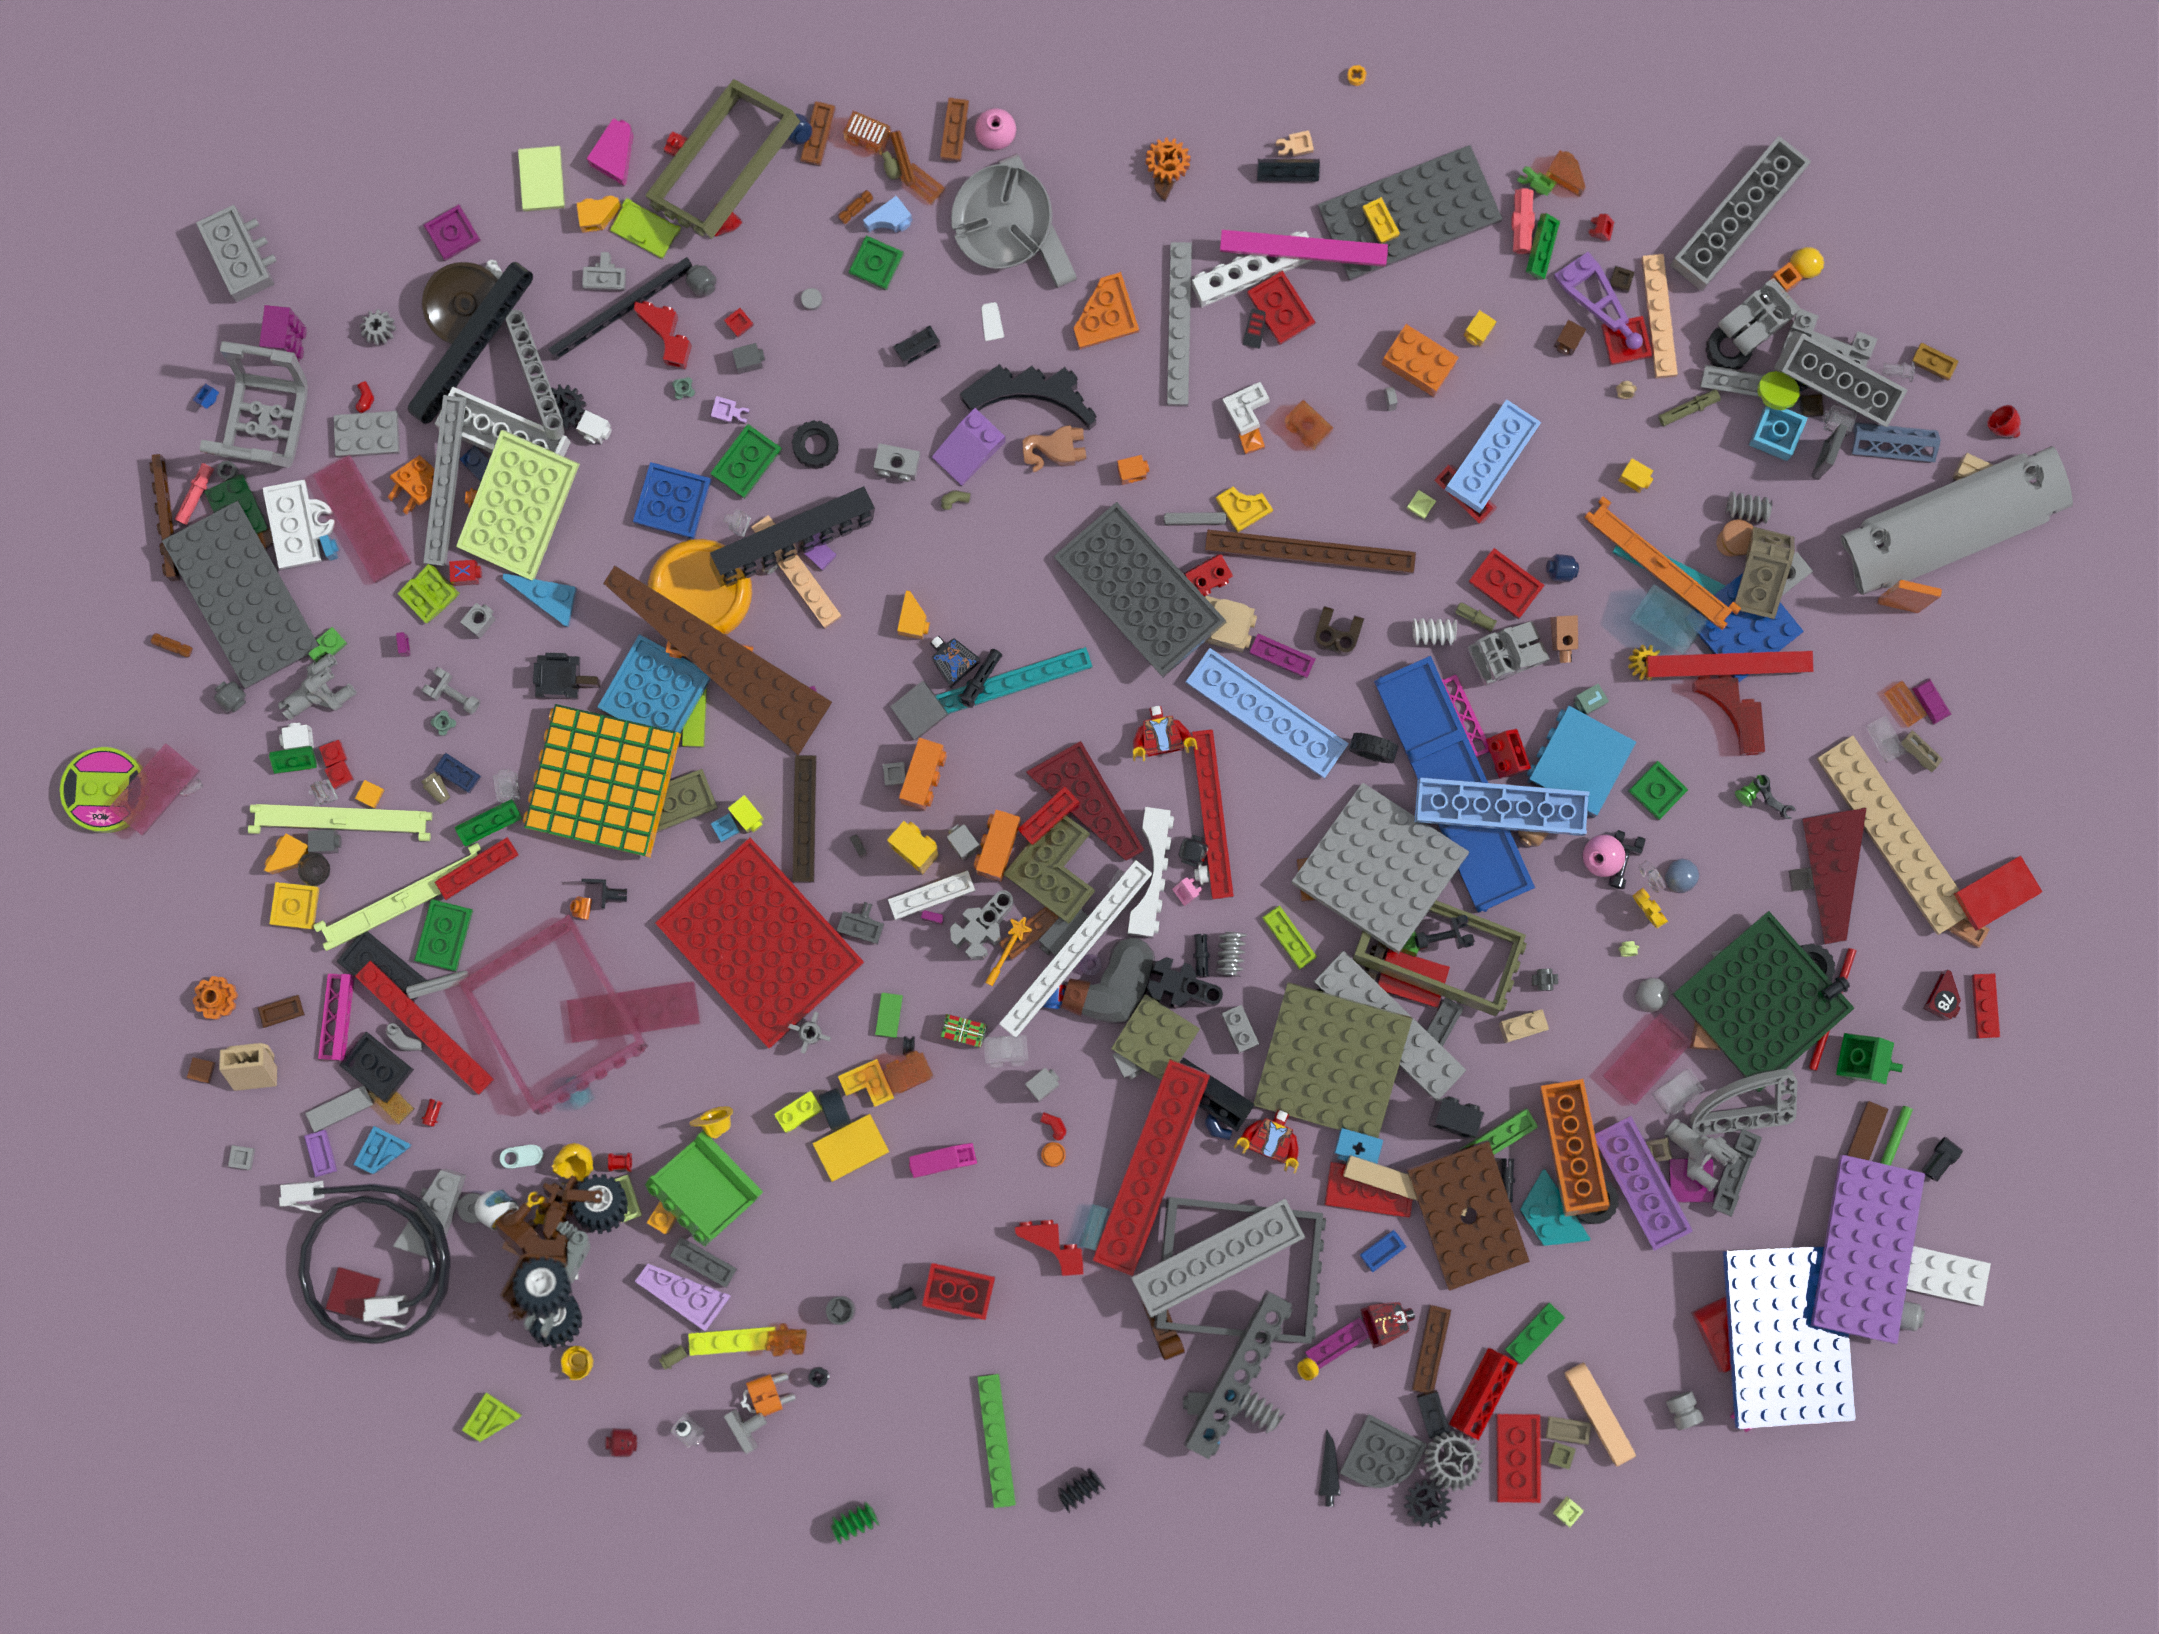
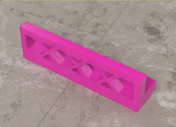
M1457 675L1442 679L1476 757L1488 753L1486 737ZM1454 681L1457 687L1455 696L1449 693L1445 684ZM1456 700L1465 704L1464 715L1458 713L1454 704ZM1464 719L1474 723L1475 728L1472 734L1467 732L1463 723ZM1473 738L1481 740L1485 749L1477 752L1472 742Z
M328 974L318 1059L343 1061L346 1057L355 978L353 975ZM333 979H341L340 991L338 993L332 988ZM337 998L339 1000L338 1009L334 1015L330 1010V1003ZM335 1020V1034L332 1036L327 1031L329 1023ZM332 1041L334 1043L332 1056L324 1055L325 1046Z

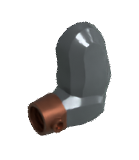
M1126 938L1116 942L1110 950L1108 966L1103 973L1100 983L1091 985L1090 981L1069 978L1061 1008L1079 1016L1082 1014L1099 1022L1111 1024L1127 1023L1146 993L1156 962L1154 951L1146 942L1139 938Z

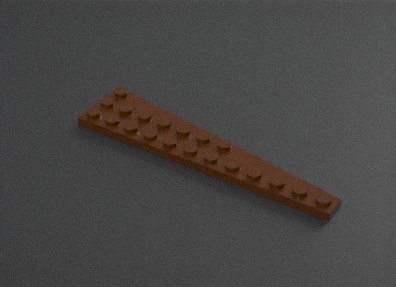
M614 565L603 584L799 755L832 704V701Z

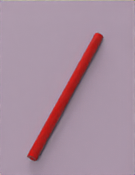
M1848 948L1839 978L1842 976L1846 979L1848 978L1857 950ZM1829 1032L1817 1041L1808 1067L1809 1069L1817 1071Z

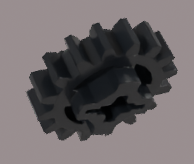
M559 384L556 391L551 387L554 398L557 397L555 401L562 417L563 426L567 431L569 430V425H573L576 428V421L581 420V415L585 412L583 407L587 406L586 402L582 401L584 396L578 394L577 388L571 391L570 385L563 389L561 384ZM566 395L573 397L575 401L573 399L569 400ZM563 401L566 404L564 413L561 410Z
M1423 1479L1422 1485L1414 1482L1416 1488L1414 1490L1408 1488L1411 1494L1410 1496H1404L1405 1499L1409 1500V1503L1404 1504L1405 1508L1410 1509L1407 1512V1516L1414 1515L1412 1522L1416 1523L1420 1520L1421 1527H1424L1426 1522L1430 1528L1433 1527V1522L1440 1525L1441 1517L1444 1519L1448 1518L1444 1514L1445 1511H1451L1447 1503L1452 1502V1500L1445 1497L1449 1493L1448 1490L1441 1491L1443 1485L1435 1486V1480H1431L1430 1484H1427L1426 1479ZM1426 1489L1424 1494L1416 1496L1419 1491ZM1435 1491L1439 1493L1442 1503L1436 1500ZM1430 1498V1501L1437 1506L1432 1505L1425 1509L1426 1506L1419 1502V1500L1427 1501ZM1413 1504L1418 1505L1421 1509L1420 1516L1416 1513ZM1439 1511L1437 1515L1429 1518L1432 1512Z

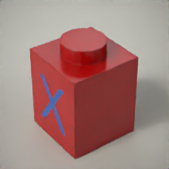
M475 560L449 561L450 582L454 586L479 585V578H482V567L478 566Z

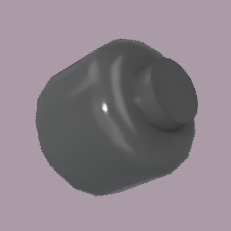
M694 265L687 271L686 284L697 296H708L714 292L717 278L707 266Z
M224 681L215 688L217 693L214 696V700L225 712L232 711L235 713L246 703L244 700L246 693L236 682L232 681L226 684Z

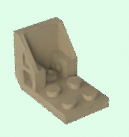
M1753 527L1746 554L1744 572L1735 598V603L1742 608L1740 611L1775 619L1795 552L1794 536Z

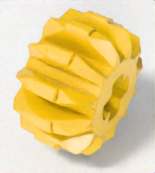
M1641 645L1640 651L1635 648L1632 651L1634 655L1628 657V660L1633 662L1628 665V668H1635L1632 675L1635 676L1639 673V680H1643L1646 675V666H1644L1645 662H1643L1646 656H1657L1660 653L1659 649L1652 652V645L1647 650L1644 645Z

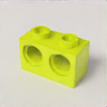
M809 1091L774 1115L784 1131L789 1133L822 1112L823 1109L813 1092Z

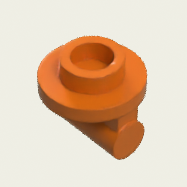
M578 896L575 900H572L570 911L573 917L589 920L592 899Z

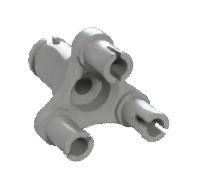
M328 653L317 663L307 666L308 674L307 678L301 683L302 687L286 697L284 701L278 703L279 709H286V711L282 712L286 718L292 720L313 704H320L337 711L343 706L344 702L357 694L354 687L349 683L336 693H332L326 682L335 677L333 673L330 674L332 672L330 668L338 664L333 655Z
M1675 1119L1664 1134L1689 1153L1687 1177L1693 1181H1698L1709 1191L1716 1186L1718 1180L1703 1170L1706 1162L1713 1156L1724 1166L1727 1165V1161L1734 1165L1741 1156L1740 1153L1727 1145L1726 1140L1722 1137L1717 1139L1713 1137L1708 1138L1706 1135L1702 1137L1684 1123L1681 1124L1679 1119Z

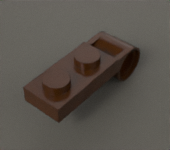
M1141 1300L1164 1361L1185 1353L1183 1343L1176 1330L1155 1328V1316L1150 1317ZM1167 1309L1166 1322L1173 1323L1169 1310Z

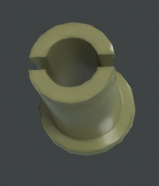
M680 1344L666 1355L662 1354L659 1361L665 1370L668 1368L672 1369L671 1366L688 1357Z

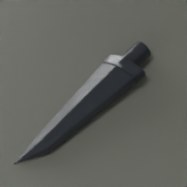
M1327 1430L1319 1495L1326 1496L1325 1507H1334V1496H1341L1335 1442Z

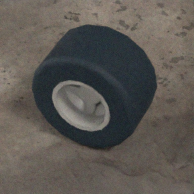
M838 1088L818 1096L832 1131L851 1124L849 1114Z

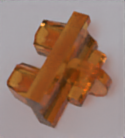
M781 1323L779 1330L767 1332L765 1350L771 1351L774 1357L782 1356L785 1350L789 1349L792 1350L794 1355H802L805 1349L806 1329H788L786 1323Z

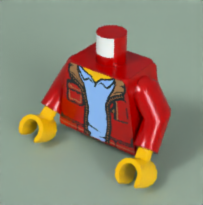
M1155 706L1149 708L1151 719L1143 721V725L1137 729L1133 739V761H1135L1137 756H1141L1143 761H1145V757L1183 751L1184 747L1186 753H1189L1188 748L1190 746H1194L1196 750L1198 747L1196 740L1192 738L1189 730L1179 720L1174 719L1173 716L1164 717L1162 706Z
M1277 1110L1273 1121L1267 1118L1256 1120L1245 1128L1243 1134L1234 1145L1235 1149L1238 1145H1241L1244 1148L1243 1154L1249 1149L1285 1164L1284 1171H1287L1288 1166L1294 1168V1173L1297 1171L1299 1147L1297 1136L1293 1133V1129L1285 1126L1289 1117L1288 1113Z

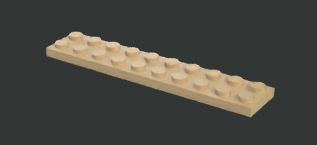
M1852 735L1818 757L1817 761L1850 809L1867 808L1864 823L1865 831L1935 933L1939 935L1967 917L1954 896V893L1958 892L1959 888L1855 737Z

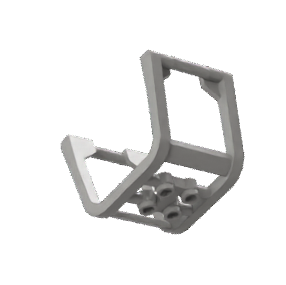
M222 341L220 352L235 375V388L223 443L201 440L200 452L289 468L294 461L308 391L307 379L295 353ZM244 353L271 357L270 360L273 364L289 370L294 381L247 374L240 359H244ZM252 386L297 394L294 411L283 409L278 404L269 406L263 405L259 401L245 403L243 402L245 387ZM241 410L249 411L259 417V425L254 421L248 423L239 422ZM271 417H274L276 420L291 418L290 431L279 429L276 425H271ZM237 430L244 431L253 437L259 435L268 436L272 440L287 438L285 454L255 448L234 446Z

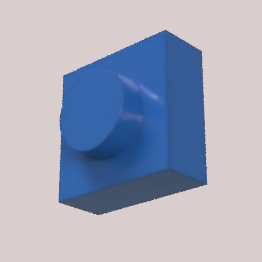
M204 384L193 401L208 409L209 406L215 403L219 392L213 387Z

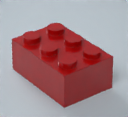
M931 1263L922 1306L986 1320L996 1277Z

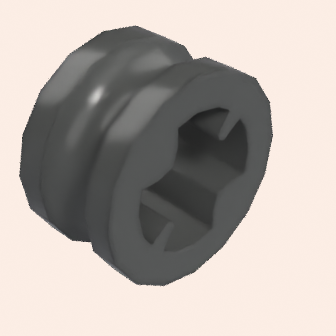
M223 461L218 465L217 473L223 480L227 481L238 476V468L230 461ZM225 467H229L231 469L230 475H223V473L225 472Z

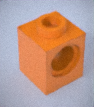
M1142 455L1117 460V468L1122 485L1146 480L1147 473L1150 471L1147 460L1143 461Z

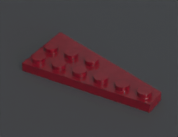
M1081 741L1026 772L1052 797L1066 787L1080 802L1070 813L1123 860L1128 861L1144 852L1141 843Z
M1867 808L1802 819L1825 944L1847 941Z

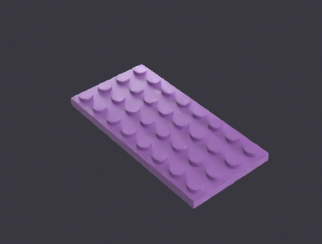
M1846 1155L1839 1156L1811 1326L1892 1344L1898 1343L1925 1173Z

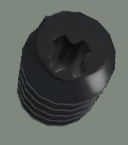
M1087 1469L1088 1476L1081 1472L1080 1481L1073 1477L1074 1485L1066 1482V1490L1060 1486L1058 1487V1496L1068 1513H1070V1505L1077 1509V1501L1082 1504L1085 1503L1084 1496L1091 1500L1093 1498L1092 1491L1099 1495V1487L1106 1490L1102 1481L1092 1469Z

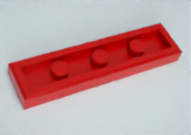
M507 837L434 883L444 899L448 900L515 859L519 854Z

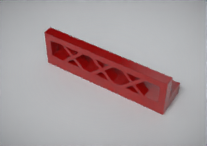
M1488 1347L1449 1425L1479 1441L1518 1363ZM1508 1362L1509 1365L1506 1371L1502 1373L1505 1363ZM1497 1383L1498 1387L1494 1392H1492L1494 1384ZM1487 1402L1488 1406L1486 1410L1482 1412V1408L1484 1404ZM1478 1422L1474 1433L1471 1432L1474 1423Z

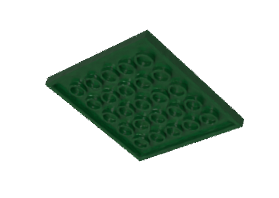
M1770 911L1762 915L1672 994L1745 1078L1769 1071L1786 1069L1855 1009L1842 993L1830 1002L1823 997L1821 990L1831 985L1832 982ZM1765 1087L1757 1088L1755 1090L1757 1092H1760Z

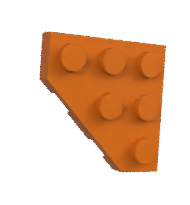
M1121 272L1100 279L1082 315L1075 324L1073 331L1079 350L1139 332Z

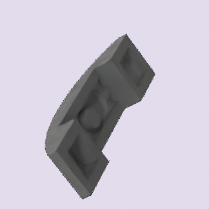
M1741 1129L1733 1146V1149L1740 1153L1741 1156L1734 1165L1727 1161V1165H1725L1720 1177L1711 1209L1730 1217L1733 1216L1739 1200L1738 1195L1762 1137Z

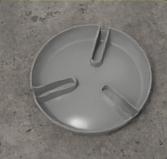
M1010 164L988 166L973 174L960 188L952 209V229L956 230L957 235H955V239L961 250L976 263L995 269L1016 267L1034 257L1046 242L1052 225L1051 201L1042 183L1026 169L1019 166L1012 167Z

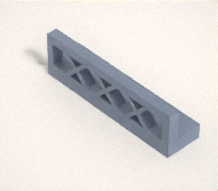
M1855 422L1853 427L1855 438L1851 452L1856 455L1936 462L1941 439L1937 430L1897 426L1885 427L1877 424ZM1860 440H1868L1872 444L1866 449L1858 448ZM1888 442L1893 447L1887 451H1882L1878 446ZM1905 444H1909L1913 447V449L1907 453H1902L1899 450V448ZM1926 446L1933 447L1931 455H1922L1920 450Z

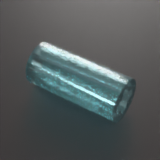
M1091 1204L1079 1246L1097 1250L1110 1209Z

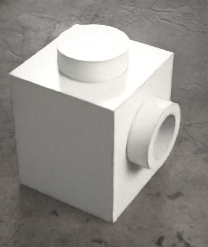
M586 410L576 428L579 434L584 436L583 439L592 444H595V442L602 444L604 439L607 440L612 430L609 421Z
M301 723L288 724V727L282 728L279 740L281 747H284L285 750L310 746L314 749L312 728L310 726L301 725Z

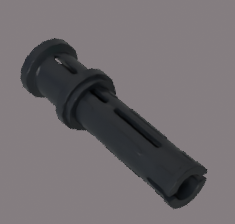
M992 648L973 679L966 682L965 690L957 697L962 705L968 708L974 707V701L984 691L983 685L1003 656L1000 651Z

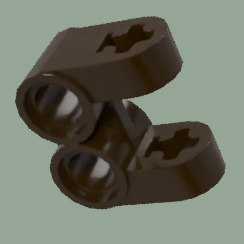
M1324 606L1314 635L1315 645L1323 650L1327 649L1337 652L1341 656L1350 655L1357 644L1364 618L1354 615L1349 632H1342L1329 626L1334 609ZM1322 633H1327L1331 640L1323 642L1319 636ZM1343 639L1348 640L1351 647H1341L1340 641Z

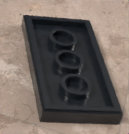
M368 931L357 936L336 961L354 977L369 961H372L406 995V987L428 981Z

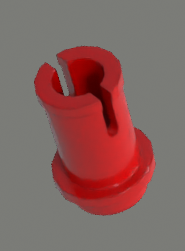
M429 1099L425 1115L421 1117L423 1119L422 1124L434 1127L435 1123L438 1124L436 1120L443 1102L437 1101L435 1109H433L434 1099Z

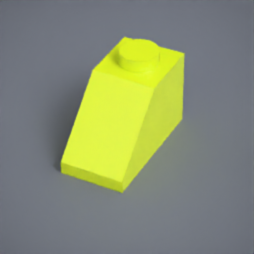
M745 795L728 808L747 833L750 831L755 832L763 825L761 822L764 821V818Z

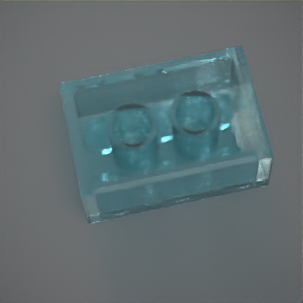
M1653 584L1630 618L1631 621L1683 655L1688 652L1709 621L1655 584Z

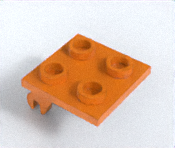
M418 455L390 475V479L395 483V486L388 495V499L393 501V498H397L402 489H404L411 498L403 509V513L407 515L409 510L412 512L416 504L420 506L431 498L435 468L422 456Z

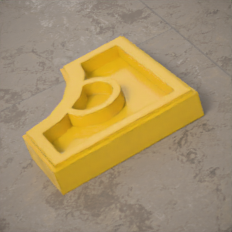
M1231 487L1215 497L1237 533L1273 512L1263 493L1255 496L1244 495L1234 487Z

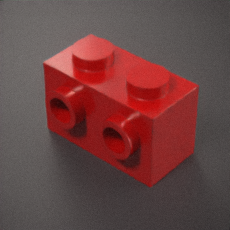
M1217 554L1183 573L1204 597L1212 593L1210 589L1218 586V588L1225 586L1229 583L1228 579L1233 577L1222 554Z
M1518 729L1507 730L1486 739L1499 779L1512 777L1531 769Z

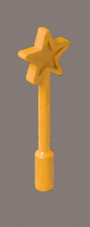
M1023 917L1019 922L1010 919L1013 928L1008 934H1013L996 967H993L985 982L986 984L993 987L1017 937L1022 941L1024 933L1032 932L1031 928L1025 926L1026 917Z

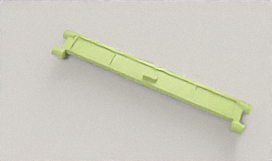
M265 804L250 805V813H255L254 825L248 826L249 834H260L261 826L407 832L419 833V841H430L431 833H426V821H432V812Z
M476 843L468 847L471 855L328 927L324 920L314 924L316 932L322 930L327 942L323 943L325 950L333 949L441 895L434 882L478 855L477 852L481 850L479 844Z

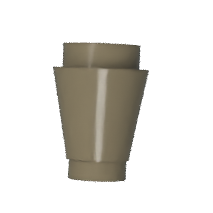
M435 772L421 781L424 785L422 788L440 805L451 798L441 776H438Z

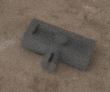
M864 902L861 914L843 911L837 932L878 945L884 923L874 921L869 917L873 905Z

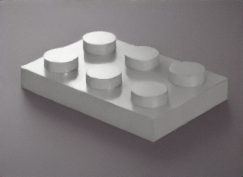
M397 411L334 415L335 456L337 458L400 454Z

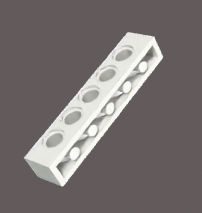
M1306 231L1303 233L1295 232L1290 235L1309 237ZM1239 256L1228 265L1220 264L1207 274L1205 272L1194 276L1191 286L1202 308L1261 283L1282 270L1286 272L1312 260L1275 257L1277 262L1270 263L1266 259L1269 256ZM1255 264L1258 270L1251 271L1247 266ZM1236 272L1240 277L1238 279H1231L1229 274ZM1217 280L1221 285L1219 287H1212L1210 282Z

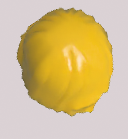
M570 1143L563 1146L553 1160V1165L551 1166L553 1167V1173L566 1179H570L573 1175L577 1178V1181L584 1182V1178L588 1177L593 1171L591 1151L586 1146L578 1143Z

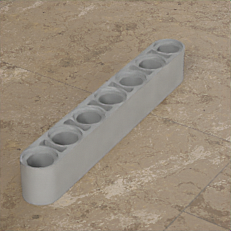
M1018 153L998 161L999 164H1010L1012 167L1019 166L1025 169ZM1051 225L1048 238L1039 251L1056 287L1059 288L1077 280V277L1054 227Z
M512 310L506 318L508 333L545 434L550 440H559L564 435L561 414L525 316L520 310Z

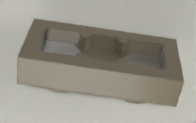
M1913 730L1901 742L1904 749L1916 757L1920 764L1931 773L1943 760Z

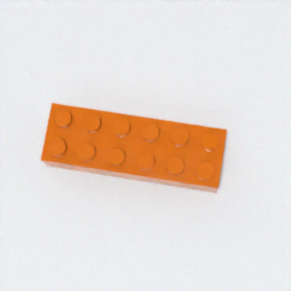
M1584 1079L1541 1086L1540 1096L1564 1216L1608 1210L1609 1201Z

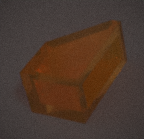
M1559 150L1546 176L1557 182L1556 184L1581 197L1586 186L1579 162L1570 152Z

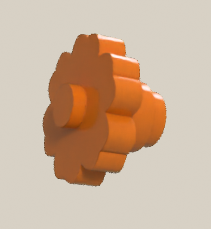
M212 976L209 981L202 980L195 987L197 996L193 998V1003L196 1011L203 1012L205 1018L219 1020L222 1015L229 1016L236 1008L234 1000L238 998L236 987L233 984H228L226 978Z

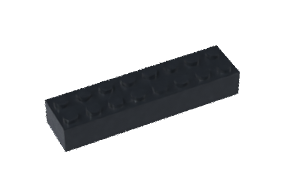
M863 486L710 552V567L720 587L724 585L726 587L732 586L742 577L750 578L757 574L756 571L763 568L765 570L771 569L779 561H789L795 557V554L800 552L808 553L818 544L826 545L832 542L834 537L839 535L844 537L852 533V530L857 527L862 529L869 526L874 518L875 507Z

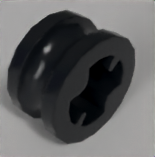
M904 1036L903 1055L910 1053L914 1056L915 1036H912V1038Z

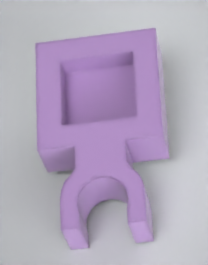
M716 396L710 417L731 423L732 417H734L739 422L746 423L747 419L741 418L740 413H749L750 409L735 408L736 401Z

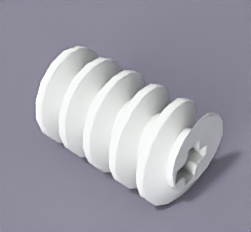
M1421 618L1418 624L1416 619H1413L1412 635L1416 645L1419 644L1420 639H1423L1424 645H1427L1429 639L1435 645L1437 639H1439L1441 646L1444 645L1445 640H1448L1450 646L1456 640V619H1454L1452 625L1449 619H1446L1444 624H1442L1441 619H1437L1435 625L1432 618L1428 619L1427 624L1424 618Z

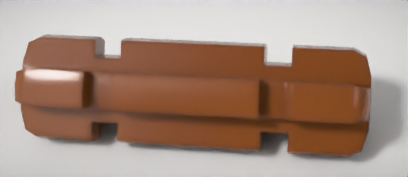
M865 190L860 198L857 197L846 207V210L838 214L839 220L847 224L851 217L856 216L866 207V203L869 204L873 200L872 194Z
M154 633L151 638L153 645L161 646L166 650L187 658L190 657L193 650L192 647L186 644L182 645L181 642Z

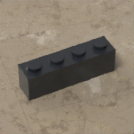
M1184 1057L1179 1062L1205 1072ZM1210 1075L1198 1107L1238 1132L1255 1104Z

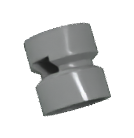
M1692 1391L1679 1394L1666 1401L1670 1413L1676 1414L1674 1423L1677 1430H1683L1704 1421L1701 1411L1698 1408H1694L1697 1402Z

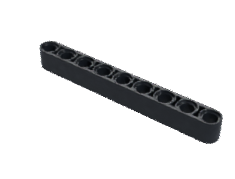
M512 262L505 269L409 403L408 412L421 423L428 424L435 418L442 408L443 395L448 396L452 387L456 388L530 286L533 281V273L518 262Z

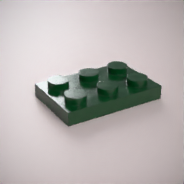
M243 473L204 491L214 513L238 501L257 535L269 530Z

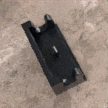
M930 325L921 332L893 346L904 367L941 347L940 340Z

